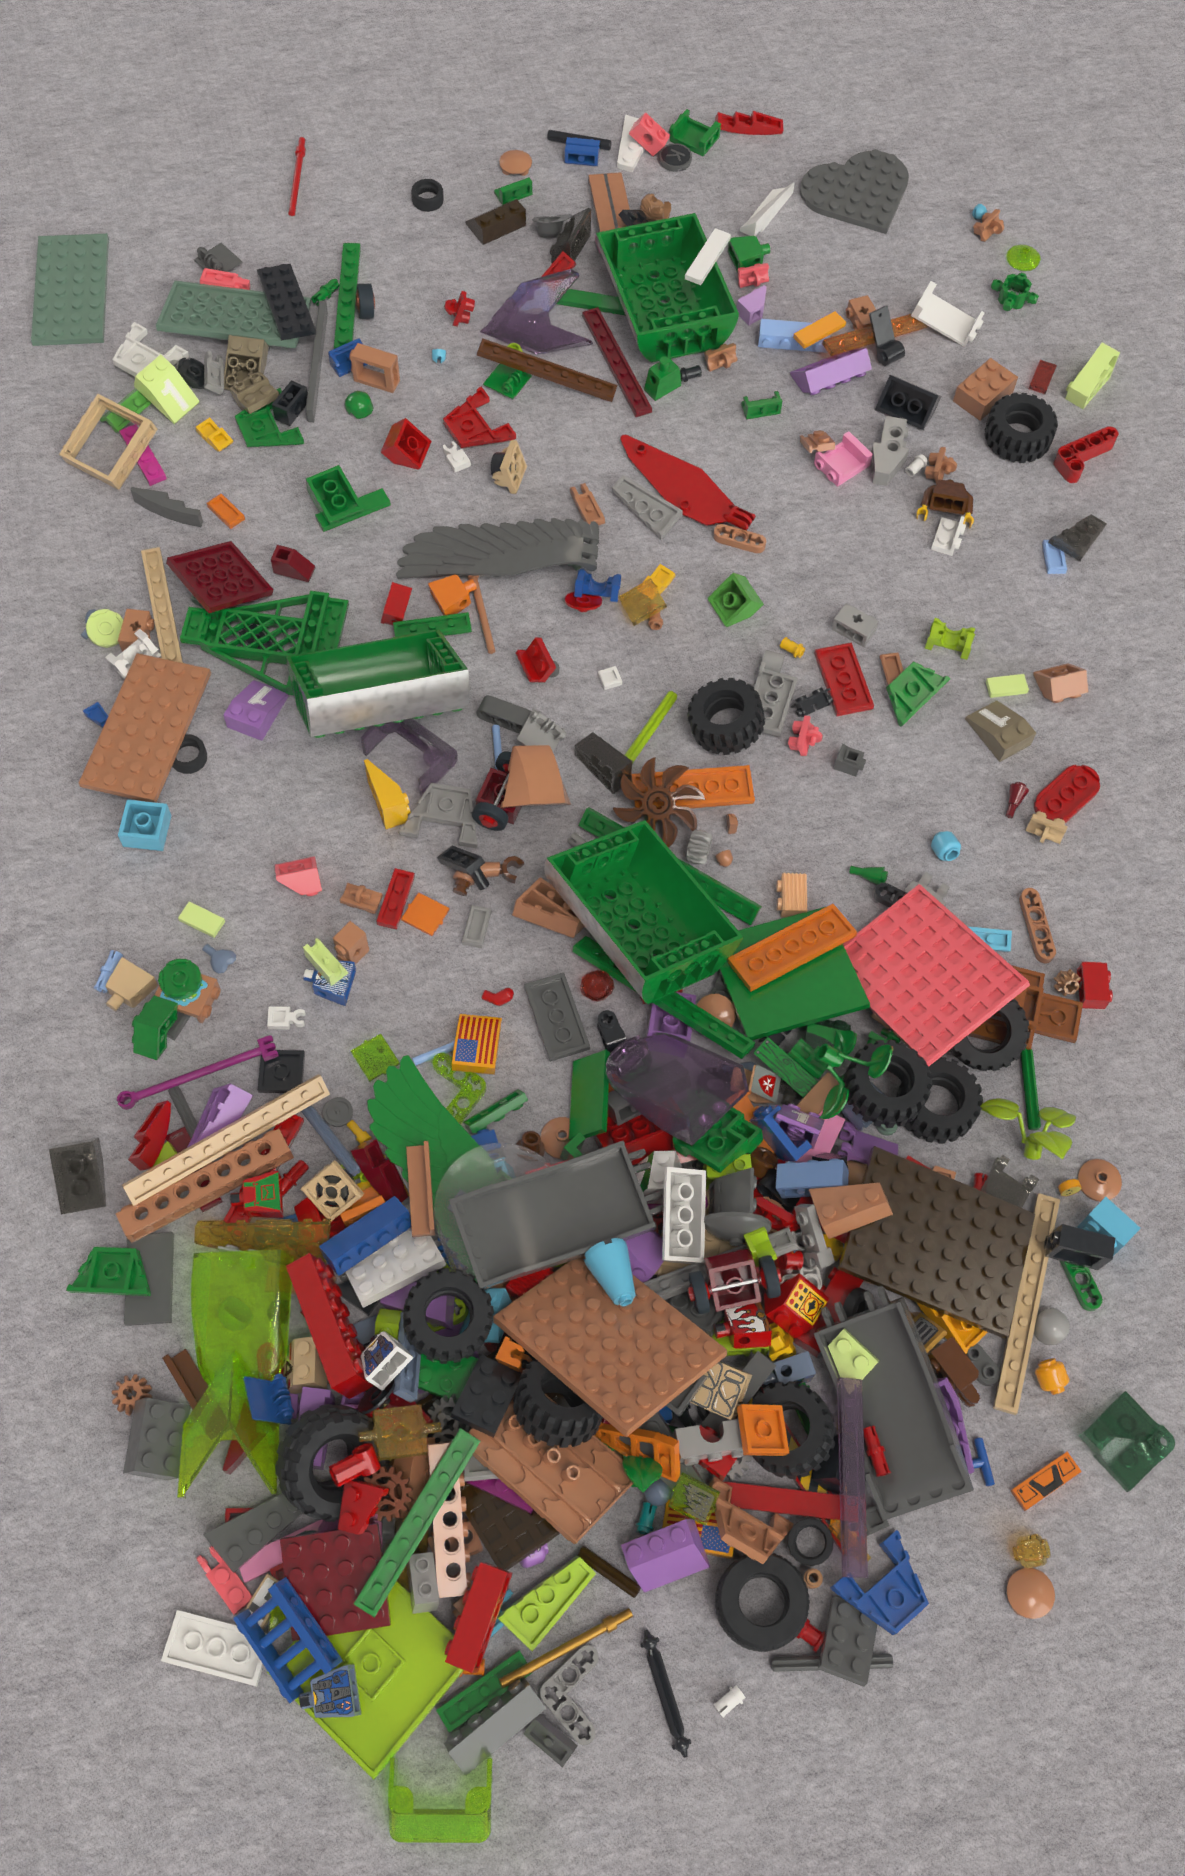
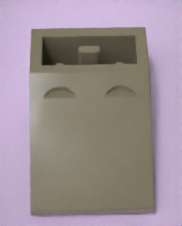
M229 335L224 369V390H230L229 388L234 386L235 383L249 378L253 373L261 372L264 374L269 348L265 340Z

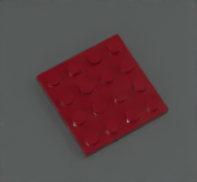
M232 541L167 557L166 564L208 613L273 594L274 589Z
M378 1523L369 1524L365 1532L358 1535L334 1529L280 1539L284 1578L287 1577L326 1636L391 1625L388 1596L375 1618L354 1605V1602L383 1556ZM291 1627L292 1641L300 1640L295 1629Z

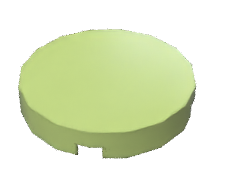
M109 609L95 611L90 615L86 623L89 639L99 647L109 648L119 644L118 638L123 618L120 614Z

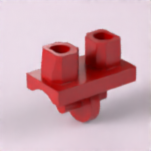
M461 291L458 301L452 299L445 302L444 309L449 315L453 314L455 317L452 326L458 327L459 322L468 324L470 320L469 311L473 312L475 300L466 298L467 292Z

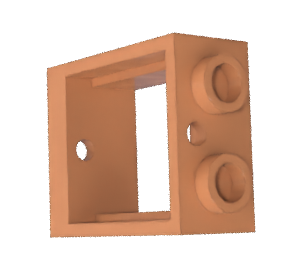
M357 343L355 349L351 350L349 357L352 363L351 372L353 373L354 381L394 393L400 382L398 355ZM363 363L384 369V374L364 368Z

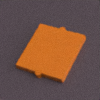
M418 893L412 903L408 904V909L402 916L401 921L433 936L439 925L443 924V919L450 908Z

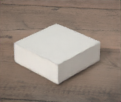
M616 666L598 671V677L604 690L622 685V679Z

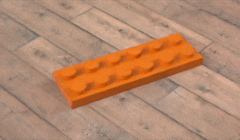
M750 765L690 769L670 787V792L673 793L682 785H692L698 788L706 799L677 800V807L702 808L754 804L755 802ZM655 772L656 787L662 785L663 772ZM640 773L631 774L632 783L642 793H646L648 787L641 781ZM658 798L654 805L661 809V805L664 806V802ZM634 801L635 808H640L642 801Z
M831 904L730 956L728 964L751 992L856 937L857 931L838 908Z

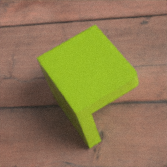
M765 1227L744 1234L747 1248L751 1252L756 1267H759L760 1257L771 1255L773 1260L777 1259Z

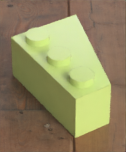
M1102 342L1084 368L1077 374L1075 380L1071 381L1067 386L1065 399L1084 409L1110 379L1120 352Z

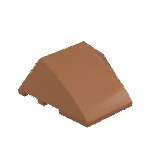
M549 745L513 746L508 767V782L504 787L506 790L504 801L501 802L500 808L571 805L551 747Z

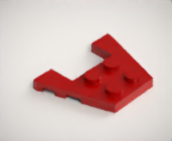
M482 386L476 390L477 392L473 396L470 395L466 398L464 404L458 405L443 418V424L460 448L516 439V433L509 423L491 430L476 408L490 402V397Z

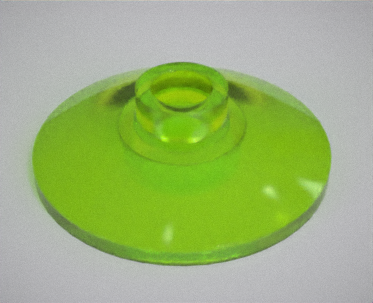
M1015 245L1008 250L1006 256L1009 265L1020 271H1031L1037 268L1041 260L1039 252L1028 245Z

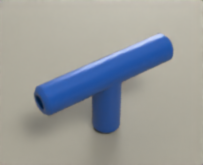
M981 1437L974 1439L978 1458L972 1459L974 1469L981 1468L985 1485L992 1486L995 1482L984 1441Z

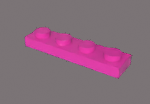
M136 424L119 430L127 446L138 430ZM148 445L137 461V465L148 484L152 486L167 478Z

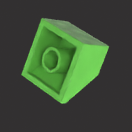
M732 573L707 598L726 627L750 618L764 605L747 578L736 573Z

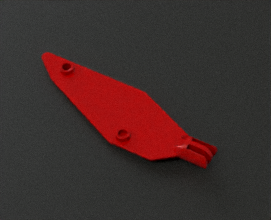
M629 435L621 436V442L630 461L664 500L683 510L684 516L704 525L727 522L742 530H748V527H750L756 517L755 514L735 506L703 469Z

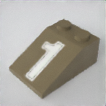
M997 700L965 718L999 762L1030 746L1036 735V732L1025 718Z

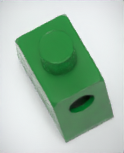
M756 236L730 238L727 250L737 273L740 267L746 268L758 263L763 264L764 255L770 254L771 251L769 243L760 245Z
M661 357L659 363L649 368L644 391L656 401L681 386L680 368L669 357Z

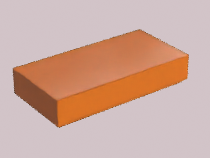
M222 494L207 502V507L230 529L245 520L244 514Z

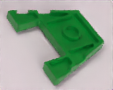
M278 388L276 390L279 392L280 395L282 390L281 388ZM273 402L251 414L243 410L235 415L236 423L247 447L304 444V439L298 427L283 432L279 431L270 411Z

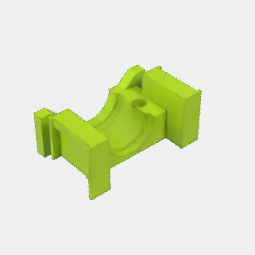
M934 618L925 649L932 650L933 645L962 652L960 658L968 660L972 649L971 644L975 636V628H962L961 630L953 631L947 628L946 623H943L939 618Z

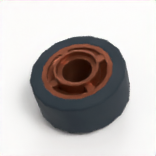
M371 283L357 284L356 307L359 318L373 319L375 297Z

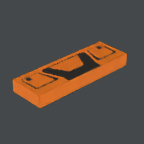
M1067 1451L1010 1491L1022 1509L1026 1511L1082 1471Z

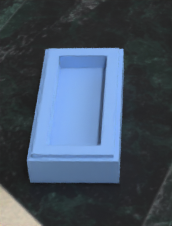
M1043 540L1042 546L1047 574H1066L1067 565L1062 540Z

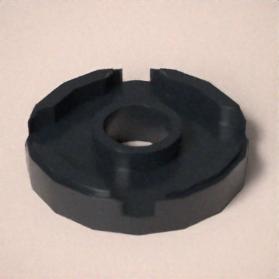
M194 358L180 359L175 369L187 385L194 389H205L204 364Z

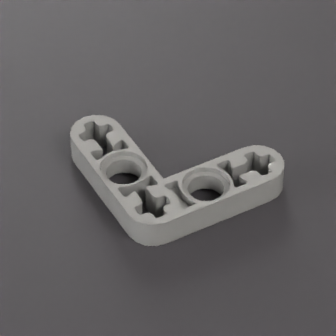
M589 1645L581 1647L542 1685L540 1690V1698L580 1745H588L594 1740L595 1728L567 1693L598 1663V1652L593 1646ZM583 1651L587 1653L592 1651L594 1654L592 1660L594 1662L592 1664L586 1662L581 1667L585 1669V1672L581 1674L579 1668L572 1661L576 1659L577 1663H579L583 1659ZM566 1668H573L576 1671L577 1677L572 1683H567L562 1678V1673ZM548 1686L551 1689L554 1686L557 1688L555 1694L559 1700L562 1696L567 1699L558 1706L556 1711L552 1708L556 1702L552 1698L547 1700L544 1697L547 1693L545 1688ZM566 1705L573 1707L575 1710L574 1718L570 1721L563 1720L560 1715L562 1707ZM578 1716H581L583 1719L579 1724L583 1728L588 1726L591 1729L589 1740L585 1738L580 1740L578 1738L580 1732L576 1726L573 1731L568 1727L575 1723Z

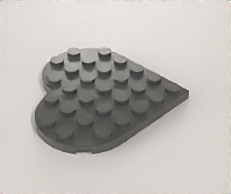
M874 149L855 154L847 160L845 165L832 162L813 167L802 178L800 195L806 201V206L818 214L887 234L906 191L909 174L906 166L894 154Z

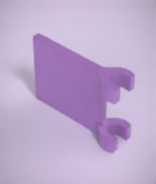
M844 1122L843 1129L849 1132L841 1130L839 1138L844 1141L852 1140V1145L842 1142L841 1150L846 1152L838 1151L837 1154L847 1156V1161L856 1160L867 1164L871 1148L874 1146L898 1156V1144L860 1132L852 1123Z

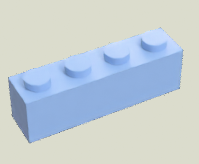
M761 319L758 347L828 353L830 335L804 349L793 336L794 333L812 323Z

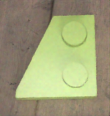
M845 1328L828 1345L848 1394L855 1389L880 1361Z

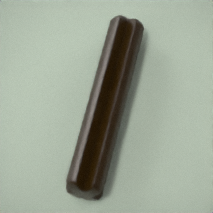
M586 1546L580 1549L577 1556L589 1567L631 1597L635 1598L641 1590L639 1584Z

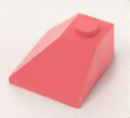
M315 856L275 865L277 881L300 895L314 896L322 891Z

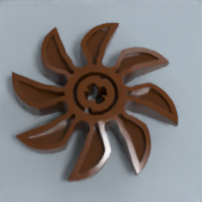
M656 757L644 764L640 773L641 781L648 787L646 793H642V791L637 789L625 774H623L621 779L623 794L629 800L642 801V806L640 808L613 807V810L620 819L631 823L637 822L644 815H648L646 822L655 832L657 821L662 820L663 842L669 848L675 842L678 835V828L670 819L672 814H676L682 819L692 832L697 830L695 813L689 807H677V800L706 799L703 793L692 785H682L675 792H670V787L689 769V767L683 765H675L666 769L662 775V785L656 787ZM658 798L664 802V806L661 805V809L654 805Z

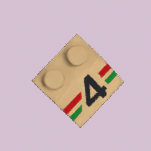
M312 1336L294 1339L284 1349L283 1376L287 1379L286 1389L291 1394L302 1393L303 1387L327 1389V1376Z

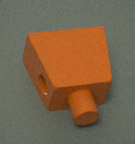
M456 574L428 583L430 593L443 615L457 614L471 604L469 593L477 589L473 579L462 583Z

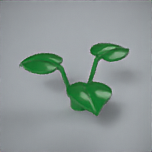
M836 1030L834 1048L828 1044H823L817 1052V1059L827 1064L825 1068L839 1082V1085L834 1086L828 1093L822 1115L819 1118L830 1119L839 1114L845 1107L849 1097V1089L844 1088L845 1083L833 1067H839L844 1059L868 1066L869 1076L878 1078L886 1071L894 1048L891 1045H882L873 1052L871 1061L866 1062L848 1056L855 1047L857 1034L851 1030Z
M668 1425L672 1432L678 1429V1427ZM606 1445V1446H607L608 1448H610L612 1451L615 1450V1449L611 1448L610 1446ZM623 1455L622 1468L633 1483L631 1487H637L641 1492H644L661 1477L662 1466L654 1461V1459L643 1458L642 1456L626 1457Z

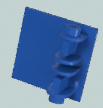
M276 1374L272 1381L243 1377L252 1419L291 1425L294 1409L291 1404L290 1392L286 1389V1377L283 1374Z

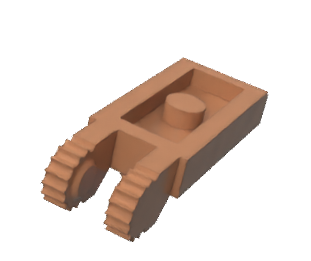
M586 483L580 484L581 492L583 493L580 495L574 486L570 487V493L583 520L589 525L592 521H595L598 525L605 524V517Z

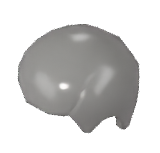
M1044 1309L1037 1315L1034 1335L1045 1345H1057L1068 1335L1070 1322L1065 1314L1058 1309Z

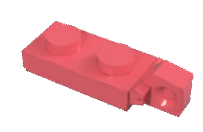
M205 268L200 278V284L250 290V280L242 279L236 273Z

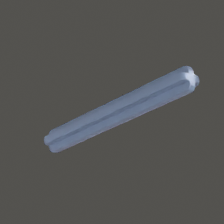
M311 1105L302 1110L303 1115L344 1168L353 1177L360 1173L359 1165L314 1107Z

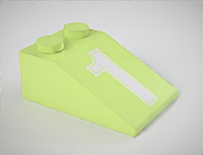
M161 354L135 376L134 387L174 425L200 402L175 367Z

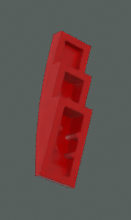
M736 111L733 116L717 112L715 121L721 123V130L747 135L782 134L784 131L783 119L753 111L751 116Z

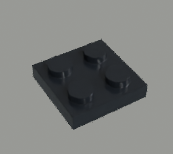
M277 1050L278 1056L268 1061H264L261 1055L258 1093H286L302 1084L305 1051Z

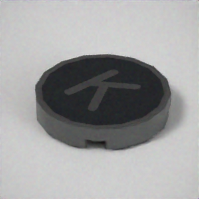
M669 144L661 149L659 161L662 167L669 171L678 172L679 169L683 171L692 162V152L682 144Z

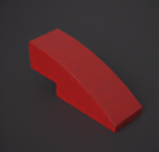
M168 1100L155 1105L134 1135V1138L140 1143L128 1160L140 1171L153 1167L165 1143L171 1116V1103Z

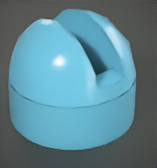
M977 204L972 211V216L975 219H982L983 215L987 212L986 207L982 204Z
M433 349L432 359L434 362L437 363V359H440V363L444 362L446 350Z

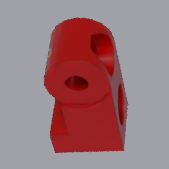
M800 1250L788 1252L774 1260L776 1268L780 1270H801L804 1262L803 1254Z

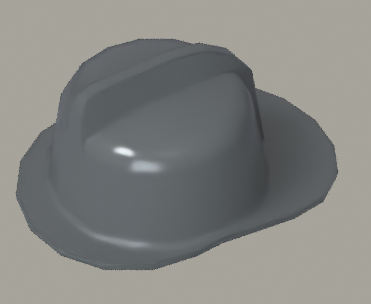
M573 215L534 217L532 221L537 222L540 237L553 238L561 233L563 222L572 218Z

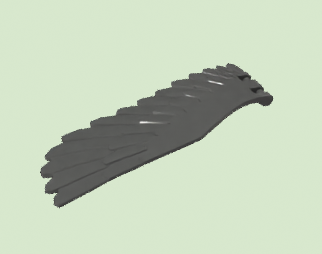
M551 518L550 522L542 519H534L533 523L519 521L516 524L504 522L500 523V527L484 523L480 527L471 524H459L458 529L449 526H434L433 532L415 535L414 541L416 542L406 544L403 547V553L408 555L397 561V564L404 568L398 570L396 576L398 579L455 574L458 576H514L562 564L579 565L589 571H595L597 569L596 559L598 558L599 549L597 546L599 544V526L595 521H592L589 525L583 520L576 522L567 518L565 521Z

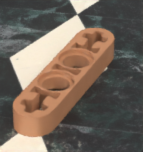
M1026 888L1022 891L1019 902L1035 957L1039 962L1047 964L1055 957L1056 948L1040 895L1037 890ZM1027 895H1029L1030 898H1033L1032 902H1030L1029 898H1026ZM1035 912L1039 914L1040 919H1031L1030 913ZM1035 931H1043L1045 938L1040 939L1036 937ZM1043 949H1045V952H1046V953H1050V954H1049L1048 956H1046L1045 953H1042Z

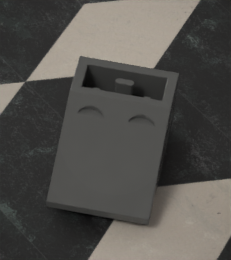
M754 1168L715 1178L709 1185V1215L718 1212H755L757 1201L754 1198V1190L757 1185V1177L754 1176Z

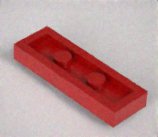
M397 868L394 869L376 921L377 925L397 930L415 878V873Z

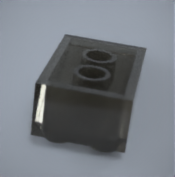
M99 1137L51 1147L49 1154L61 1215L106 1207L104 1165Z

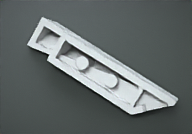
M791 183L786 188L773 189L750 219L741 226L740 231L750 236H756L759 231L763 232L793 194L795 183Z

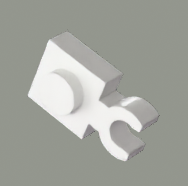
M454 441L451 442V449L443 445L446 461L454 473L471 466V461L463 449L457 451V444Z
M269 1007L267 1027L268 1029L290 1030V1024L304 1027L305 1022L303 1020L299 1021L297 1018L299 1016H306L305 1010L298 1009L291 1012L290 1007Z

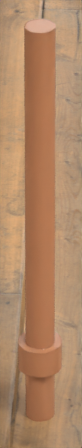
M467 575L468 580L473 579L477 587L473 594L489 654H493L496 650L478 582L479 576Z

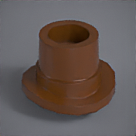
M527 1131L523 1134L522 1139L516 1143L514 1150L521 1160L536 1163L544 1157L545 1146L537 1132Z
M757 1147L750 1154L754 1176L758 1178H763L770 1168L777 1167L778 1160L776 1156L767 1148Z

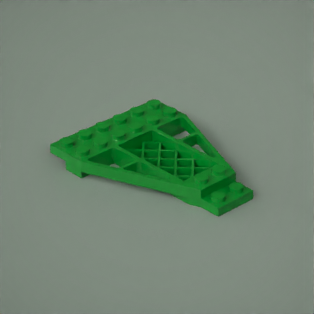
M310 591L307 595L230 609L226 608L212 613H208L203 608L188 607L180 641L181 643L200 645L201 650L288 695H293L290 676L288 677L287 685H284L265 675L267 665L269 663L287 665V656L339 647L349 600L330 598L329 593ZM307 603L303 619L280 616L281 610L284 607ZM276 609L275 615L257 613ZM232 621L240 622L234 627H231L229 624ZM250 624L259 625L252 630L248 627ZM270 626L278 627L272 632H269L267 629ZM245 628L247 633L239 637L236 632ZM288 629L297 630L290 635L286 632ZM264 631L266 633L264 637L258 639L255 636L259 632ZM282 633L285 638L277 642L274 637ZM233 634L236 639L227 643L225 638ZM252 637L255 642L246 646L244 641ZM298 637V641L296 644L293 640ZM269 640H271L274 643L268 648H265L263 646V644ZM290 642L293 647L284 651L282 646ZM234 658L263 661L261 670L257 671Z

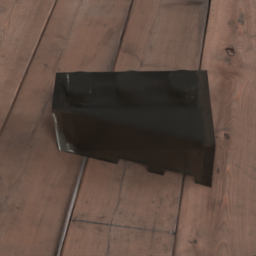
M594 732L575 744V756L612 794L621 789L623 774L631 781L633 761Z

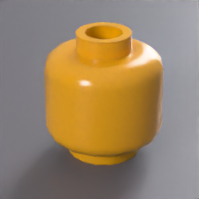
M1055 1358L1039 1362V1367L1035 1370V1374L1043 1391H1051L1052 1395L1065 1391L1064 1386L1069 1383L1070 1379L1064 1364L1061 1361H1056Z

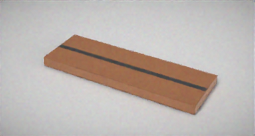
M622 173L588 175L599 232L627 227L618 215L622 210H630Z

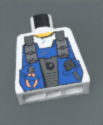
M385 1331L374 1335L370 1339V1345L361 1355L365 1379L383 1391L413 1359V1356L398 1340Z

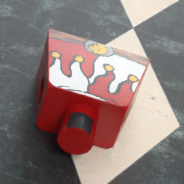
M760 1302L724 1310V1323L713 1325L716 1339L729 1337L732 1347L735 1349L771 1346L772 1330Z

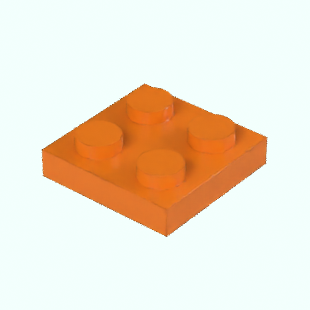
M741 1404L737 1406L743 1455L785 1456L789 1454L782 1405Z

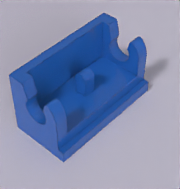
M360 338L328 352L330 365L339 377L351 372L350 352L352 349H355L357 343L363 344Z

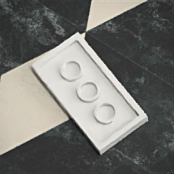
M177 1610L163 1652L162 1662L257 1687L263 1663L245 1636L239 1632L237 1625Z

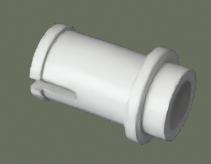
M917 455L914 461L905 468L906 474L914 477L921 468L927 466V458L924 455Z
M737 1685L733 1688L729 1687L730 1691L713 1704L723 1718L739 1703L742 1705V1700L746 1698Z

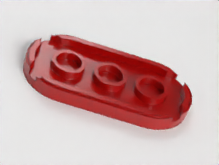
M1086 765L1069 766L1037 795L1034 802L1035 813L1040 811L1046 814V819L1054 821V819L1059 818L1064 820L1065 823L1068 822L1097 795L1100 789L1099 775L1094 769Z

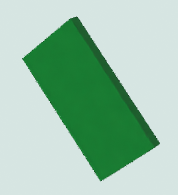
M607 1050L573 1061L569 1126L570 1141L579 1132L585 1138L607 1132L610 1052Z

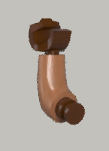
M511 856L506 858L503 864H500V862H485L480 868L486 878L498 877L499 874H502L506 881L515 884L517 876L510 874L507 868L514 866L519 869L525 863L519 857ZM456 870L453 879L456 880V887L452 891L458 895L467 896L468 892L466 889H469L470 885H474L475 882L470 875Z

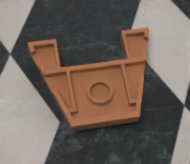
M713 1477L709 1483L711 1495L714 1496L713 1506L721 1540L730 1547L743 1552L749 1558L764 1564L794 1523L775 1513L770 1519V1526L731 1504L732 1487Z

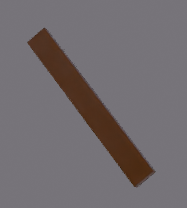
M482 338L477 351V356L609 402L613 401L618 386Z

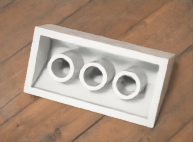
M675 1167L664 1168L663 1261L686 1264L704 1263L705 1170Z

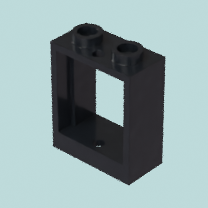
M1062 1224L1056 1230H1053L1050 1235L1046 1236L1044 1241L1045 1257L1099 1270L1113 1260L1116 1238Z

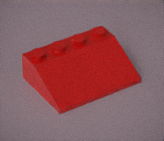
M672 1098L619 1126L607 1116V1132L593 1137L599 1149L620 1141H624L628 1154L645 1149L646 1155L631 1160L632 1165H635L654 1151L673 1150L674 1133L686 1117Z

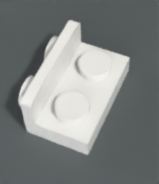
M961 516L960 522L941 517L931 550L953 556L954 550L959 549L962 540L958 537L964 534L966 524H963L965 517Z

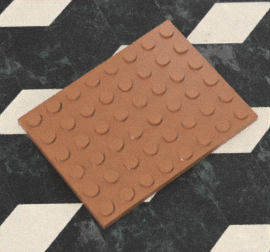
M583 1256L569 1261L495 1314L493 1322L627 1437L727 1356V1349L634 1275L633 1281L636 1296L633 1302L623 1307L615 1305L585 1265L584 1259L586 1258Z

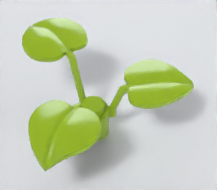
M996 1098L987 1100L980 1106L982 1111L1003 1120H1012L1018 1117L1022 1135L1021 1143L1025 1144L1023 1155L1028 1159H1040L1043 1147L1063 1159L1072 1146V1140L1067 1135L1057 1131L1047 1132L1051 1124L1059 1128H1067L1075 1123L1076 1116L1055 1107L1041 1109L1039 1117L1047 1121L1042 1132L1031 1133L1026 1137L1022 1114L1018 1112L1019 1106L1016 1103L1007 1099Z

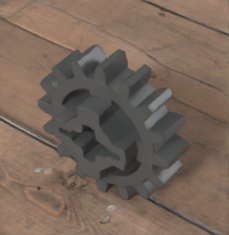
M455 1394L450 1399L443 1395L441 1401L437 1399L427 1411L434 1421L427 1428V1431H434L435 1434L432 1437H435V1439L437 1437L440 1438L439 1443L453 1441L460 1428L466 1432L472 1429V1427L457 1420L447 1425L453 1419L450 1418L454 1409L452 1407H455L458 1401Z

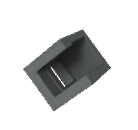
M842 744L834 769L856 777L859 770L863 771L866 759H863L865 752Z

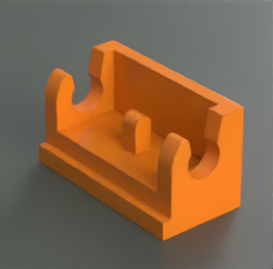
M506 1336L495 1357L499 1363L520 1373L525 1369L521 1367L523 1360L528 1361V1363L533 1361L530 1356L524 1354L525 1350L521 1345L512 1342Z

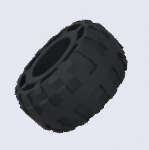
M326 1404L320 1405L319 1408L313 1411H306L300 1415L299 1421L295 1424L291 1423L285 1431L287 1435L284 1441L279 1443L276 1452L279 1455L278 1461L275 1464V1472L278 1476L279 1487L282 1493L303 1514L325 1522H336L340 1517L344 1485L337 1487L333 1479L323 1482L317 1481L313 1474L314 1459L318 1451L325 1444L333 1440L340 1439L345 1442L347 1457L352 1455V1451L358 1446L372 1443L380 1466H385L388 1472L389 1460L387 1459L389 1449L386 1439L381 1434L382 1430L367 1415L349 1406ZM371 1474L369 1476H359L355 1479L366 1482L364 1480L365 1477L373 1478ZM384 1477L378 1479L379 1482L385 1483L383 1481Z

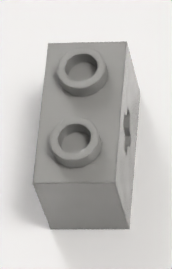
M846 603L834 618L832 630L865 647L875 634L879 621Z
M433 1552L413 1554L406 1565L412 1614L437 1611L440 1600Z

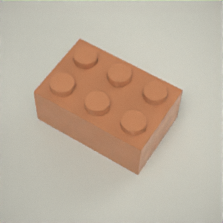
M990 358L957 386L953 402L981 421L990 413L992 406H994L997 400L1013 393L1018 376Z

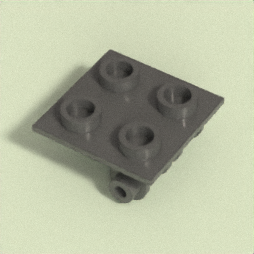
M222 243L208 251L205 247H199L197 249L198 257L194 259L203 269L208 268L229 272L243 263Z

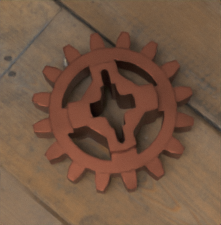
M385 1466L381 1467L380 1473L375 1472L372 1474L373 1478H364L367 1483L390 1489L389 1495L391 1498L383 1499L382 1497L377 1505L378 1510L375 1514H378V1521H382L384 1516H386L388 1522L392 1521L393 1514L397 1518L402 1517L400 1510L408 1511L409 1508L406 1502L413 1501V1498L408 1496V1492L413 1491V1488H407L406 1485L410 1482V1478L403 1480L404 1472L399 1471L395 1474V1467H391L389 1472H387ZM382 1477H391V1480L386 1484L378 1481ZM399 1485L402 1489V1498L398 1495ZM386 1504L396 1507L391 1511L381 1510Z

